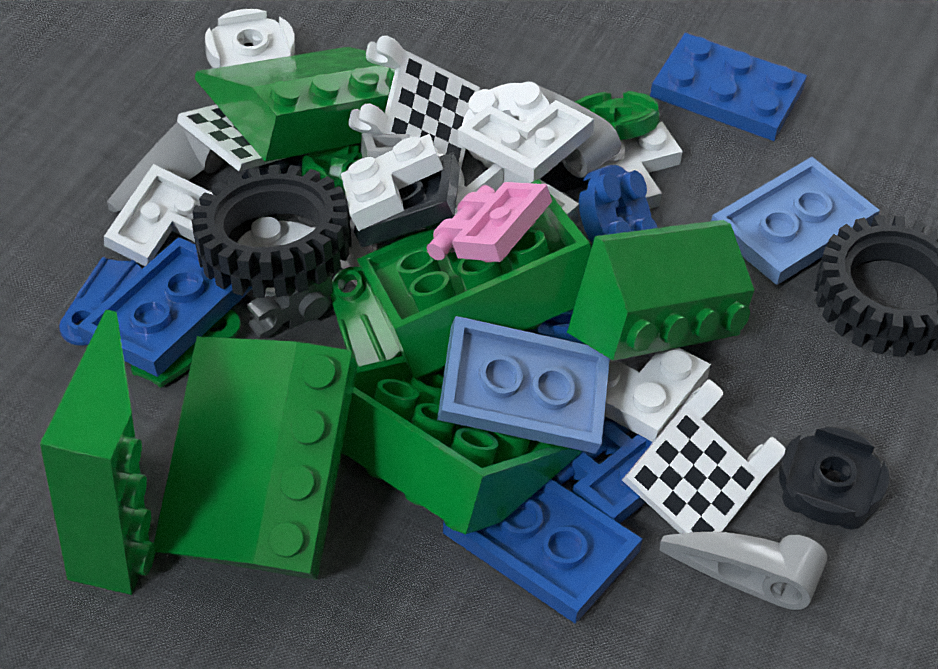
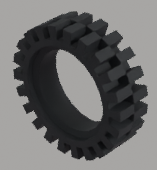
M269 165V174L260 175L259 168L254 167L248 169L249 178L244 180L237 172L228 176L229 187L218 181L211 186L212 194L204 192L199 198L200 206H194L192 212L194 219H191L200 268L203 267L204 274L209 280L215 277L216 285L220 288L225 289L232 284L233 293L243 296L249 286H252L253 297L265 298L267 288H275L276 297L287 296L286 286L294 284L298 293L309 290L308 278H311L318 285L327 281L326 271L336 274L341 269L340 260L347 261L350 255L349 247H352L348 202L347 198L345 199L344 191L340 186L335 188L334 180L328 176L320 180L319 172L312 169L302 177L300 166L290 165L287 174H281L280 165ZM269 214L300 215L313 220L317 224L315 229L303 238L274 247L241 245L228 237L230 232L243 222Z
M875 215L870 227L863 217L855 220L853 229L848 224L839 228L838 235L833 234L828 240L827 247L824 249L814 292H817L815 299L817 306L824 307L823 318L827 323L837 320L835 331L842 337L850 330L855 331L851 343L862 347L866 338L875 341L871 352L883 354L886 344L893 346V356L898 357L905 356L908 345H910L914 356L924 355L928 345L933 351L938 350V229L935 228L929 236L925 235L923 231L926 223L918 220L915 221L913 229L905 228V217L894 216L892 226H889L884 215ZM868 261H891L915 269L928 278L937 293V300L928 307L919 310H899L883 306L870 300L855 287L851 278V271L856 266Z

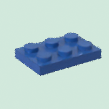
M684 33L654 79L650 97L775 141L804 89L807 75L791 70L788 67L756 58L745 52L716 44L705 38Z
M178 237L77 327L81 340L89 344L105 310L116 311L124 361L158 377L196 342L197 336H202L252 290V286L248 287L243 296L233 293L232 284L225 289L220 288L216 285L215 277L209 280L204 274L203 267L200 268L195 244Z
M552 479L500 523L465 535L450 529L443 521V534L575 624L640 552L642 544L641 537Z

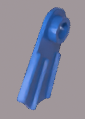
M105 257L100 259L60 321V333L64 340L74 345H88V343L81 340L78 325L75 324L85 320L142 269L135 260L117 261L106 259Z

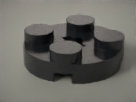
M835 427L818 428L814 435L806 436L801 440V435L794 438L786 447L779 469V482L783 490L782 500L784 505L789 510L801 513L820 523L841 526L850 530L863 526L866 518L879 509L889 484V470L885 461L881 466L879 460L872 454L875 447L862 436ZM830 469L840 472L839 479L844 482H833L826 479L823 475H827Z

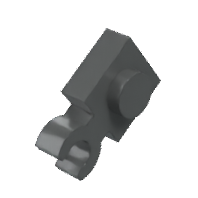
M326 271L327 281L320 285L316 284L311 278H308L309 290L300 293L297 292L294 284L286 286L287 296L276 297L274 295L272 297L265 296V298L254 299L248 304V309L256 318L249 322V326L261 339L274 334L283 323L291 330L307 321L318 319L325 312L332 309L330 297L332 294V275L329 271Z

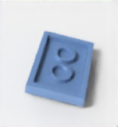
M810 157L712 215L711 221L725 220L730 223L742 256L773 283L778 285L821 258L825 247H827L828 240L833 234L838 235L839 228L848 224L853 229L855 220L863 217L871 227L873 217L878 215L880 210L820 162Z
M455 316L450 330L437 420L596 454L602 445L610 359L585 344Z

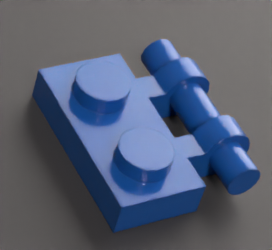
M611 419L610 421L604 420L602 445L596 454L582 451L581 454L557 473L552 480L559 485H563L569 479L579 480L573 485L572 493L620 524L646 503L622 479L653 442L639 434L631 439L626 435L631 430ZM601 454H612L600 465L594 461Z

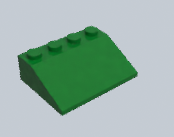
M342 47L196 71L194 79L262 159L267 162L361 143L362 133L353 130L349 126L351 111L354 109L361 110L364 104H372L385 113L395 69L369 62L366 59L365 50Z
M538 179L531 182V184H542V182ZM551 194L552 203L501 262L461 259L457 257L456 252H449L444 259L435 260L427 252V245L434 239L433 233L435 229H424L357 259L394 340L415 379L425 374L439 372L445 368L450 330L455 316L517 330L530 331L539 327L546 320L569 310H574L591 252V246Z
M105 310L40 442L67 580L132 595L139 576H146L151 570L156 546L154 542L149 541L148 531L151 523V511L145 509L144 504L147 478L145 475L140 474L139 468L142 441L135 438L118 316L116 311Z
M197 336L154 540L156 546L155 553L318 580L358 367L352 350L296 341Z
M403 356L358 366L341 454L349 456L364 466L371 476L385 480L403 492L406 499L410 502L425 507L443 519L446 526L454 531L466 535L502 522L582 453L581 450L437 420L445 368L439 372L425 374L415 379Z

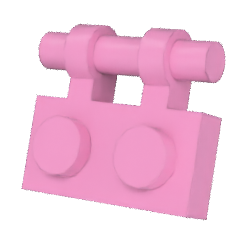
M504 182L496 192L492 187L482 185L476 192L468 193L458 204L456 215L452 219L443 220L434 230V239L427 245L428 254L438 261L444 259L449 252H456L457 257L461 259L501 262L552 203L547 184Z

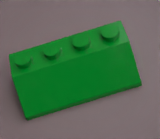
M725 220L595 236L567 333L613 361L740 335L750 316L749 305L754 293V287L731 224Z

